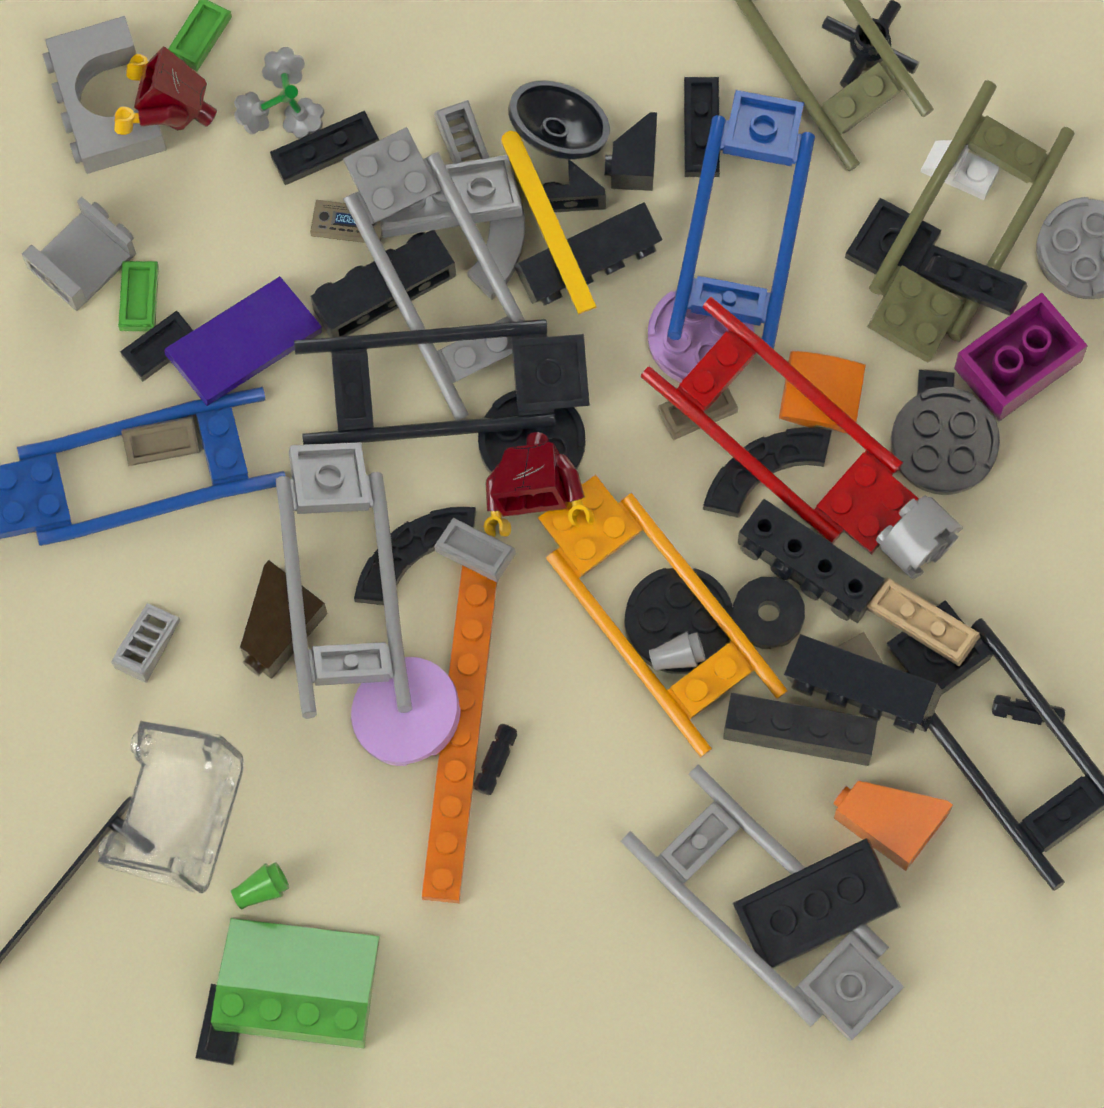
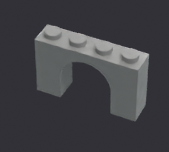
M125 16L45 39L49 51L42 54L48 74L55 72L58 81L52 83V88L57 103L64 102L67 112L60 113L66 133L73 132L76 142L70 143L72 154L76 164L83 162L86 174L166 151L159 125L141 127L140 123H134L130 134L120 135L114 131L115 116L104 117L93 114L80 103L82 91L90 79L103 71L129 64L132 56L137 54Z

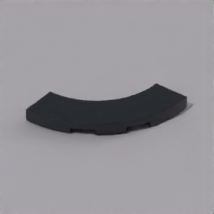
M808 427L786 429L785 432L767 437L763 436L749 443L744 448L772 473L794 466L824 467L832 430ZM732 458L720 469L712 481L703 504V510L738 518L745 499L760 481L735 458Z
M450 507L434 510L430 514L419 517L411 522L407 521L390 533L396 587L405 572L416 561L435 551V544L453 518L474 528L476 507ZM378 549L372 557H369L359 577L354 601L357 603L384 605Z

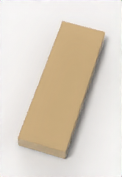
M888 577L867 605L868 611L958 666L962 664L980 638L979 632Z

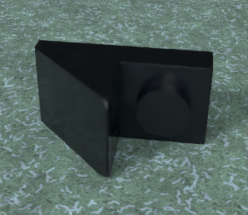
M568 160L569 184L562 185L559 182H547L542 185L554 212L606 209L605 188L571 160Z

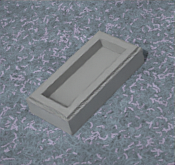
M455 518L451 520L434 546L437 553L495 582H498L516 555L514 547Z

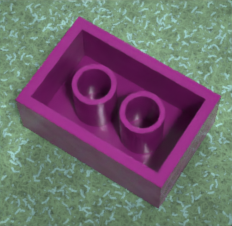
M1040 293L958 352L954 369L994 417L1001 421L1081 363L1088 345L1047 297Z

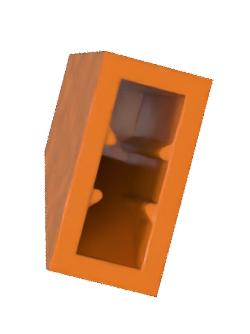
M857 781L852 789L846 786L833 803L838 807L834 815L835 820L861 839L868 838L873 848L905 871L908 870L948 817L953 806L947 800Z

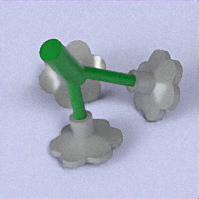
M282 47L278 52H268L264 58L263 77L266 80L272 81L275 87L283 88L278 96L266 102L260 101L258 95L254 92L237 96L234 101L237 108L234 113L236 121L244 125L245 130L249 134L264 131L269 127L267 118L269 108L283 102L289 103V106L285 109L286 119L283 122V128L286 132L294 133L296 138L300 139L310 133L319 131L323 125L321 121L324 115L323 107L320 104L313 103L310 98H302L297 103L294 98L298 95V89L296 86L290 85L297 84L302 79L301 70L305 66L303 57L294 55L293 50L289 47Z

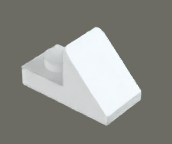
M952 140L935 141L921 168V173L930 177L933 175ZM965 145L944 183L985 200L1000 167L968 152V145Z

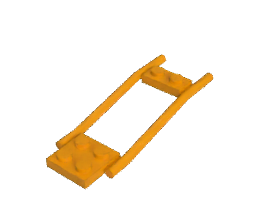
M595 474L582 484L585 498H582L583 506L589 508L594 514L592 525L587 522L585 511L580 512L577 516L579 528L570 523L568 514L572 508L571 502H568L567 509L546 511L538 517L540 523L559 546L546 559L701 758L712 748L691 722V718L753 671L756 672L776 699H779L788 690L743 631L653 521L633 493H630L618 503ZM642 530L731 640L730 643L701 663L668 690L579 579L636 537Z

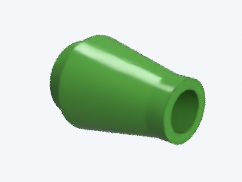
M276 862L271 865L265 863L239 886L232 889L231 894L237 906L242 910L254 904L282 897L283 892L290 887L282 869Z

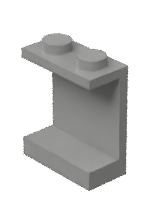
M83 197L77 200L81 213L43 250L39 251L31 245L22 253L27 268L76 311L122 268V261H129L136 255L132 243L134 237L130 231L120 223L115 226L108 220L109 215L97 202L91 205Z

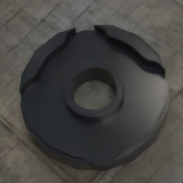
M759 577L749 581L738 591L733 603V620L753 646L761 649L782 647L789 644L800 633L805 620V604L799 591L788 581L777 577ZM764 605H772L777 608L779 616L773 621H765L759 616L758 610Z

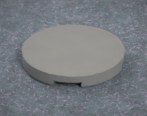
M1088 197L1069 200L1051 211L1043 222L1036 244L1037 259L1046 278L1059 290L1077 298H1104V201L1089 199Z

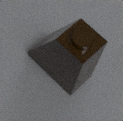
M268 560L263 567L240 649L245 658L243 664L250 671L258 676L263 672L272 679L294 654L286 573ZM302 586L306 634L308 637L328 613L325 603Z

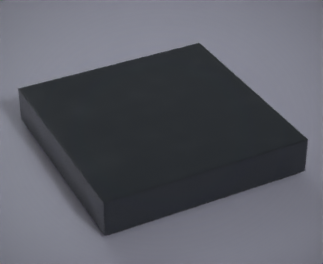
M879 198L848 248L845 258L876 275L910 213ZM922 221L897 265L900 267L903 265L917 273L931 245H935L942 230Z

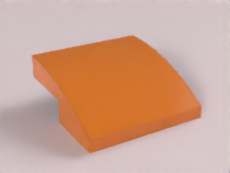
M791 351L788 362L857 423L866 365L824 354ZM785 379L779 419L808 428L820 425L846 433Z

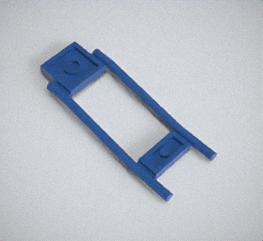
M736 90L730 119L726 120L720 115L713 116L667 333L668 338L672 340L681 339L687 309L691 310L690 313L713 317L702 308L704 303L712 297L742 323L758 326L763 323L762 339L774 349L815 141L814 134L810 132L798 134L804 102ZM720 150H723V154L786 166L796 164L771 293L767 292L768 289L702 276L694 278Z
M263 387L225 394L208 406L201 399L193 400L57 439L17 447L20 461L0 465V539L36 532L38 544L43 546L80 538L216 499L276 487L275 480L278 477L286 476L284 471L248 477L231 408L265 401ZM196 415L213 486L72 525L56 453L121 436L122 429Z

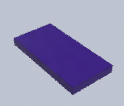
M279 276L165 348V355L205 405L208 406L294 351V340L313 339L321 334L322 326Z

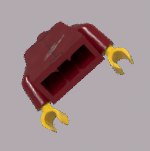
M164 46L150 61H147L148 59L142 54L132 56L130 63L127 64L126 76L128 79L140 81L134 108L138 110V113H134L129 107L123 106L118 108L115 112L114 131L117 134H130L134 123H140L141 127L166 125L177 131L183 130L193 119L205 127L210 125L216 116L217 109L203 101L207 83L184 60L179 59Z
M539 432L531 433L527 437L526 445L506 449L501 462L487 477L486 503L487 511H491V516L485 520L483 528L489 536H496L495 528L498 523L499 534L504 537L509 536L511 524L502 517L567 509L568 502L572 503V508L568 514L570 523L579 528L577 516L580 512L585 511L587 522L591 525L593 524V512L583 506L582 498H585L578 471L566 455L560 454L555 444L549 442L545 434Z

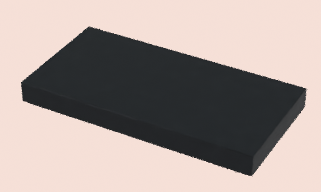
M868 838L733 903L754 951L773 969L901 908Z

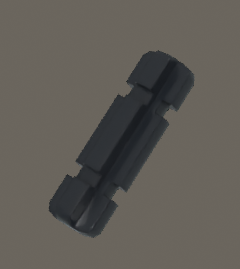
M995 696L992 706V714L994 716L1007 718V715H1011L1012 720L1041 725L1044 722L1028 700L1016 698V701H1010L1011 697ZM1051 705L1064 723L1065 709Z
M506 724L498 726L494 736L496 741H492L481 766L482 773H478L474 782V789L486 795L493 793L497 784L496 777H500L510 754L509 746H513L517 737V730Z

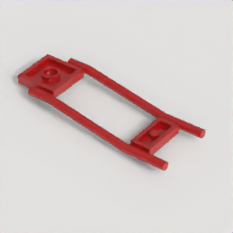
M710 297L702 308L724 325L728 332L726 331L682 380L677 389L650 366L643 371L641 378L692 420L830 543L833 544L844 531L872 555L880 545L876 541L878 535L889 525L894 527L902 519L899 512L912 499L919 500L915 494L892 476L900 469L903 462L866 432L763 339L714 298ZM756 353L866 450L822 498L815 509L811 508L704 413L751 362Z

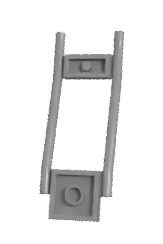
M406 127L343 158L358 189V192L343 198L410 331L424 330L425 327L372 224L441 190L507 315L494 323L525 321L439 152L423 159ZM511 337L456 341L438 351L433 343L418 344L456 421L467 417L469 414L453 383L512 354Z
M361 442L291 445L289 448L292 479L281 476L275 481L280 511L293 651L302 717L310 719L317 715L313 683H315V686L388 682L389 679L394 681L398 711L401 713L410 712L412 710V702L402 642L383 474L373 472L366 475ZM373 507L388 645H386V642L313 646L312 649H308L294 511H297V514L368 511L369 508Z
M698 764L688 775L714 802L658 857L631 831L621 842L685 907L782 997L810 1027L824 1015L848 1041L853 1040L904 988L877 960L889 947L865 924L851 931L793 988L696 897L684 883L740 828L750 835L790 874L805 868Z

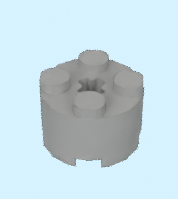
M926 495L918 501L915 499L909 501L899 512L902 519L894 527L892 525L886 527L876 539L881 545L880 549L911 579H915L924 573L920 566L925 562L927 564L931 561L936 563L958 539L955 532L963 529L932 497H927Z

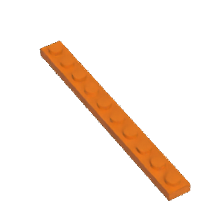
M463 565L449 677L454 682L453 684L458 693L461 713L452 739L439 752L422 890V900L460 904L498 583Z

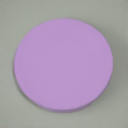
M671 291L658 302L651 314L648 325V344L652 357L660 369L676 381L682 382L726 331L728 332V329L714 317L690 313L691 310L687 309L681 339L672 340L668 338L667 333L676 291ZM743 323L754 332L753 324Z
M405 657L412 710L410 712L401 713L398 711L393 679H389L388 682L361 683L355 694L351 710L354 733L360 744L381 762L395 766H408L410 763L421 761L431 755L435 756L450 742L457 729L461 708L459 707V698L453 684L454 682L438 665L426 659Z

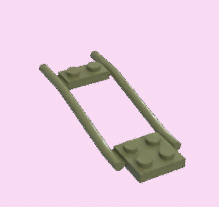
M735 0L800 101L804 102V107L848 171L855 169L860 162L841 135L898 95L901 90L905 91L922 117L927 116L934 110L860 0L843 1L883 61L878 62L824 102L822 106H820L752 0Z
M985 80L953 140L869 286L871 292L882 295L883 298L867 327L927 363L933 358L945 334H948L954 341H961L980 304L969 299L966 300L965 304H962V300L903 265L900 267L897 264L965 145H968V149L1025 183H1032L986 265L1000 271L1075 134L1072 129L1063 127L1049 154H1046L1047 151L988 115L984 117L982 114L997 88L996 84L989 80Z

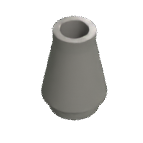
M687 631L663 645L649 650L650 659L655 671L698 667V662L706 660L698 632L689 634Z

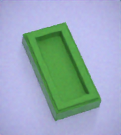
M199 0L168 50L179 59L184 60L190 68L198 71L232 18L231 11L209 0Z
M122 261L118 324L120 331H149L156 326L159 274L157 261Z

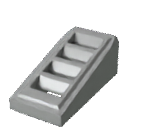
M469 100L435 111L434 117L453 163H460L462 158L477 153L480 159L489 158ZM461 117L464 118V123L449 127V121ZM466 129L470 132V135L455 140L452 134ZM474 142L475 147L458 152L457 146Z
M147 603L111 661L114 668L147 683L180 618ZM152 616L167 624L162 629L149 623L148 620ZM146 629L159 635L158 639L154 640L143 635V630ZM137 641H140L152 648L147 652L135 645ZM130 654L138 655L144 658L142 664L129 658Z

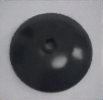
M533 81L526 83L513 93L508 105L509 119L520 137L534 149L555 158L575 160L593 156L603 149L609 138L610 125L603 109L584 92L560 82Z

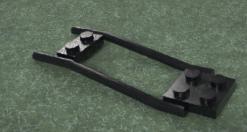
M546 319L294 340L295 355L331 352L338 431L302 433L303 445L366 443L555 427L554 409L590 406L584 334L548 337ZM511 337L517 416L374 427L367 349Z
M946 600L936 606L964 623ZM983 618L975 621L970 627L979 632L980 638L960 666L902 631L887 642L889 650L908 673L937 683L943 691L941 695L991 660V657L994 655L1084 773V777L1078 778L1022 819L1021 823H1018L935 712L928 727L1053 891L1059 889L1065 881L1047 860L1043 852L1050 850L1104 810L1103 773Z

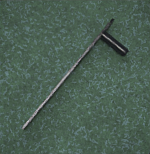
M129 796L1 950L0 963L110 830L117 833L143 855L149 856L154 851V843L121 818L132 804L133 797Z

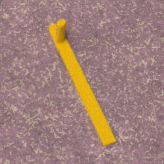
M515 131L505 132L501 139L502 145L513 167L515 180L522 187L578 315L597 308L520 135Z

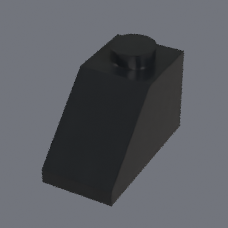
M657 112L648 113L613 142L612 155H605L604 176H611V189L653 191Z

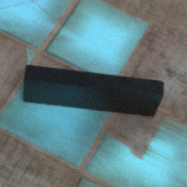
M684 77L685 177H700L713 116L719 115V77ZM720 151L714 177H720Z
M364 110L271 151L270 155L284 185H288L342 161L343 158L379 141V138Z
M933 244L916 273L941 289L1009 316L1014 313L1028 287L1024 280Z

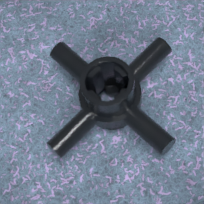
M894 0L888 2L879 19L872 18L890 46L892 44L888 28L901 9V5ZM830 16L825 18L822 24L823 29L850 42V53L854 60L840 81V85L845 88L860 76L864 68H872L883 60L874 46L870 45V40L859 24L854 29ZM893 49L907 71L914 74L920 62Z

